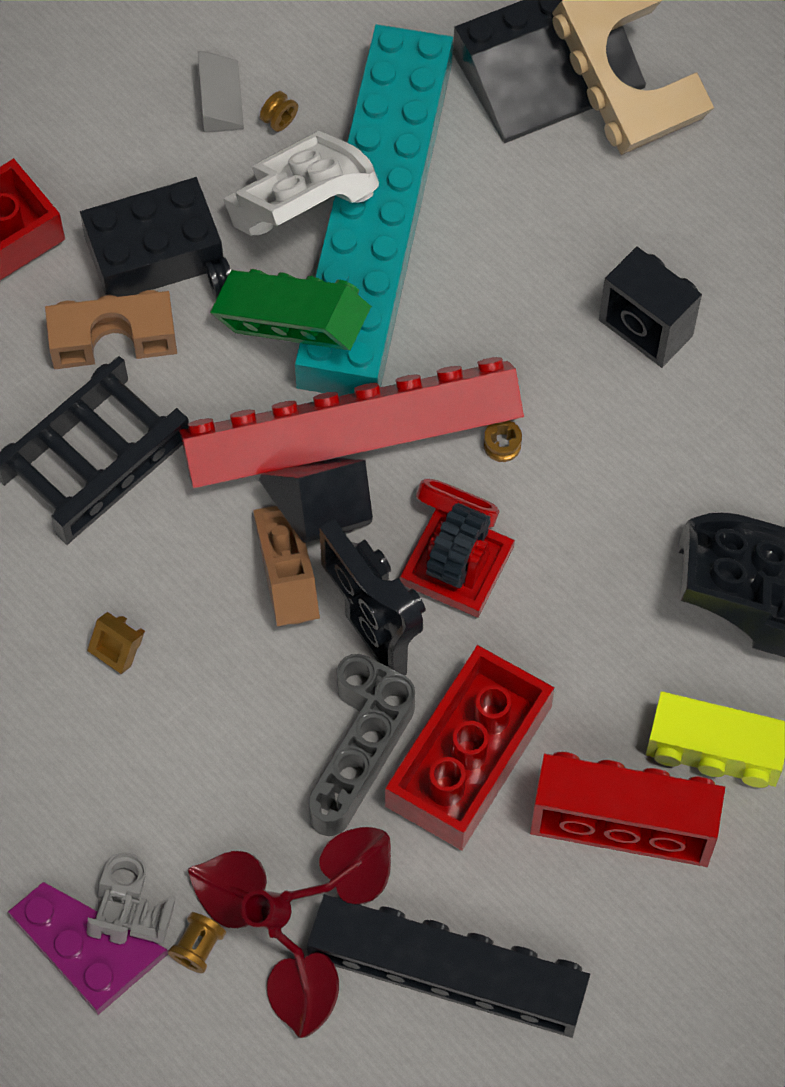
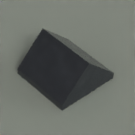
M337 457L264 473L259 478L260 483L303 543L320 539L319 527L333 519L337 521L344 532L369 525L373 520L365 460Z

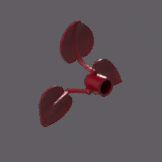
M359 827L335 836L324 847L319 858L321 871L331 880L322 885L295 891L286 890L282 893L266 891L267 877L265 869L254 855L244 851L226 852L188 869L192 886L199 901L216 922L227 928L234 929L244 928L248 925L268 929L270 938L277 939L294 954L295 959H283L272 969L267 981V995L274 1012L299 1038H306L312 1035L331 1015L339 994V977L335 965L327 955L313 953L304 958L303 950L282 933L281 928L288 923L291 917L292 909L290 902L295 899L332 891L335 887L340 898L347 903L366 904L377 898L385 889L391 870V842L389 835L384 830L373 827Z

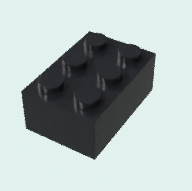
M197 177L80 211L84 237L105 296L122 297L137 295L143 291L154 290L207 274L205 262L211 261L212 264H217L220 261L219 259L223 257L222 241Z

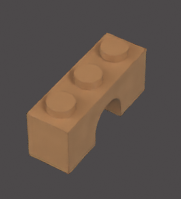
M147 290L138 295L122 297L107 295L97 300L82 302L67 300L56 305L45 306L49 350L54 370L95 365L94 348L96 343L103 336L112 333L126 335L132 340L136 359L177 354L169 291Z

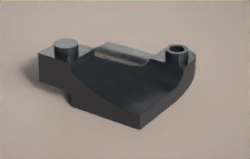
M708 513L688 520L679 541V553L684 554L681 601L708 610L731 622L752 639V648L785 657V527L733 513Z
M333 519L319 527L321 565L345 598V616L379 663L403 675H407L408 645L415 636L423 631L422 613L426 612L425 605L418 593L412 588L407 590L399 578L389 580L391 566L382 551L379 549L373 551L365 539L359 543L351 542L337 521Z

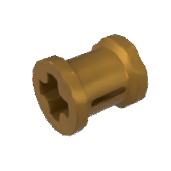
M191 912L187 918L190 924L178 945L171 946L168 955L182 966L197 973H204L207 968L205 961L216 941L224 938L226 930L212 919L202 914ZM198 936H201V942L199 943L197 949L193 950L192 946L194 945Z

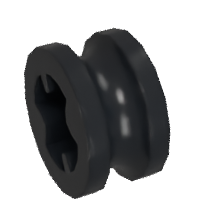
M221 257L217 264H212L211 261L205 262L207 277L215 298L218 297L231 271L226 257Z

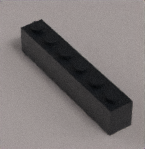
M338 894L335 897L323 895L307 943L308 955L322 953L331 959L335 967L573 1038L590 978V973L583 972L579 964L564 959H558L555 963L537 958L538 954L533 950L521 946H512L511 950L493 945L494 941L478 933H468L466 937L449 932V927L438 921L424 920L423 923L409 920L405 918L406 915L403 912L391 907L382 906L379 910L361 904L347 903Z

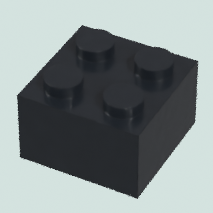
M636 246L605 277L599 321L663 368L693 337L702 294L690 280L680 278L666 268L662 260L656 255L647 254Z

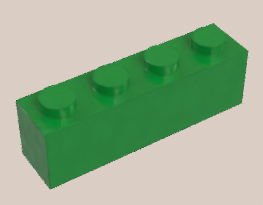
M250 269L249 272L230 271L210 313L236 334L350 351L372 306L358 295L359 289L344 280H336L335 283L324 282L313 276L299 279L283 272H279L276 276L268 275L257 269Z

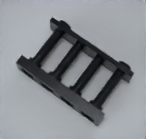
M120 356L116 357L111 363L98 367L86 384L16 443H9L0 451V482L5 486L18 475L55 509L54 514L51 515L55 534L66 545L72 542L183 445L180 430L189 428L188 417L178 408L174 409L167 416H159L125 385L128 381L125 360ZM112 395L148 428V433L136 443H128L93 410ZM80 421L117 455V459L105 470H97L63 438ZM50 448L86 482V485L75 496L66 497L31 463Z

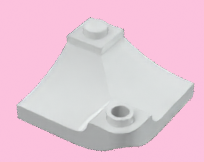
M317 131L253 165L252 169L257 181L223 198L235 228L250 236L261 235L270 231L273 225L278 226L335 195L351 203L363 202L373 196V191L379 186V181L372 163L359 149L347 142Z

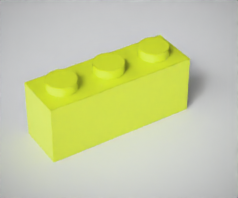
M661 691L646 756L654 757L655 761L666 766L675 767L683 764L696 767L702 774L711 777L729 775L741 778L745 784L752 787L765 788L768 785L776 787L785 759V721Z

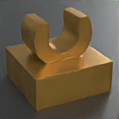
M107 611L97 619L87 651L122 674L132 666L145 630L140 628L135 631L126 624V617L119 616L116 618Z

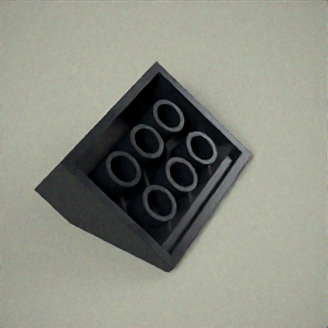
M521 0L454 26L453 55L504 144L593 109L587 95L588 86L582 74L578 75L575 72L570 61L571 51L565 39H561L557 35L553 26L554 16L552 13L562 0ZM620 26L611 31L607 39L606 54L608 63L614 74L623 83L641 90L645 88L646 82L624 27Z

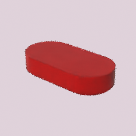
M435 479L421 480L416 493V497L421 502L446 513H449L455 504L460 503L491 517L488 528L495 526L500 512L493 503Z

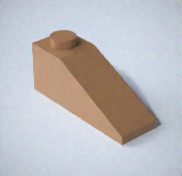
M277 506L253 510L277 626L300 624L305 621L320 619L315 577L306 543L301 541Z

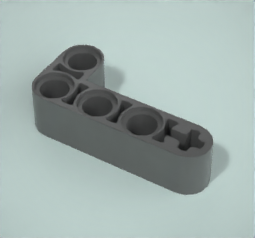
M350 654L344 657L339 662L337 668V687L341 700L361 712L309 798L310 823L315 831L324 836H336L347 828L411 721L415 711V687L412 681L405 675L362 654ZM353 675H361L367 679L364 684L358 686L351 685L346 680ZM390 695H400L406 699L399 706L389 705L384 700ZM376 730L385 737L378 742H369L362 736L368 731ZM347 767H356L363 772L356 779L344 778L340 773ZM335 792L338 793L337 811L330 810L327 815L322 814V809L328 810L331 808L335 801Z

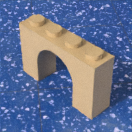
M562 0L552 13L554 16V29L561 39H565L571 51V64L578 75L582 74L588 86L587 95L590 104L596 111H600L606 123L604 126L606 137L612 146H617L621 155L703 119L714 109L697 72L659 89L639 90L623 83L614 74L608 63L606 44L609 33L620 26L652 13L662 0Z

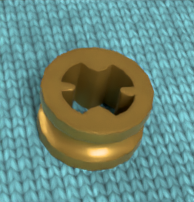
M282 91L272 94L260 111V119L264 123L271 122V128L277 132L284 130L293 121L298 111V103L292 99L287 100V94Z
M510 420L488 425L484 437V450L486 454L497 462H508L518 456L522 442V432L519 426ZM497 435H507L506 440H509V446L500 447Z

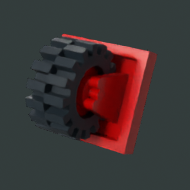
M460 503L455 504L449 513L435 509L400 576V581L410 589L412 588L417 592L479 618L514 549L515 540L488 529L491 522L490 516Z

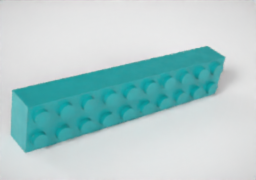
M375 24L347 143L359 149L370 160L377 175L379 186L373 191V196L363 202L351 203L335 195L316 277L324 282L335 283L336 280H344L353 284L359 289L358 295L372 307L350 351L300 343L295 361L296 389L319 393L337 392L338 396L355 393L354 388L369 383H378L380 387L382 385L452 68L453 36Z

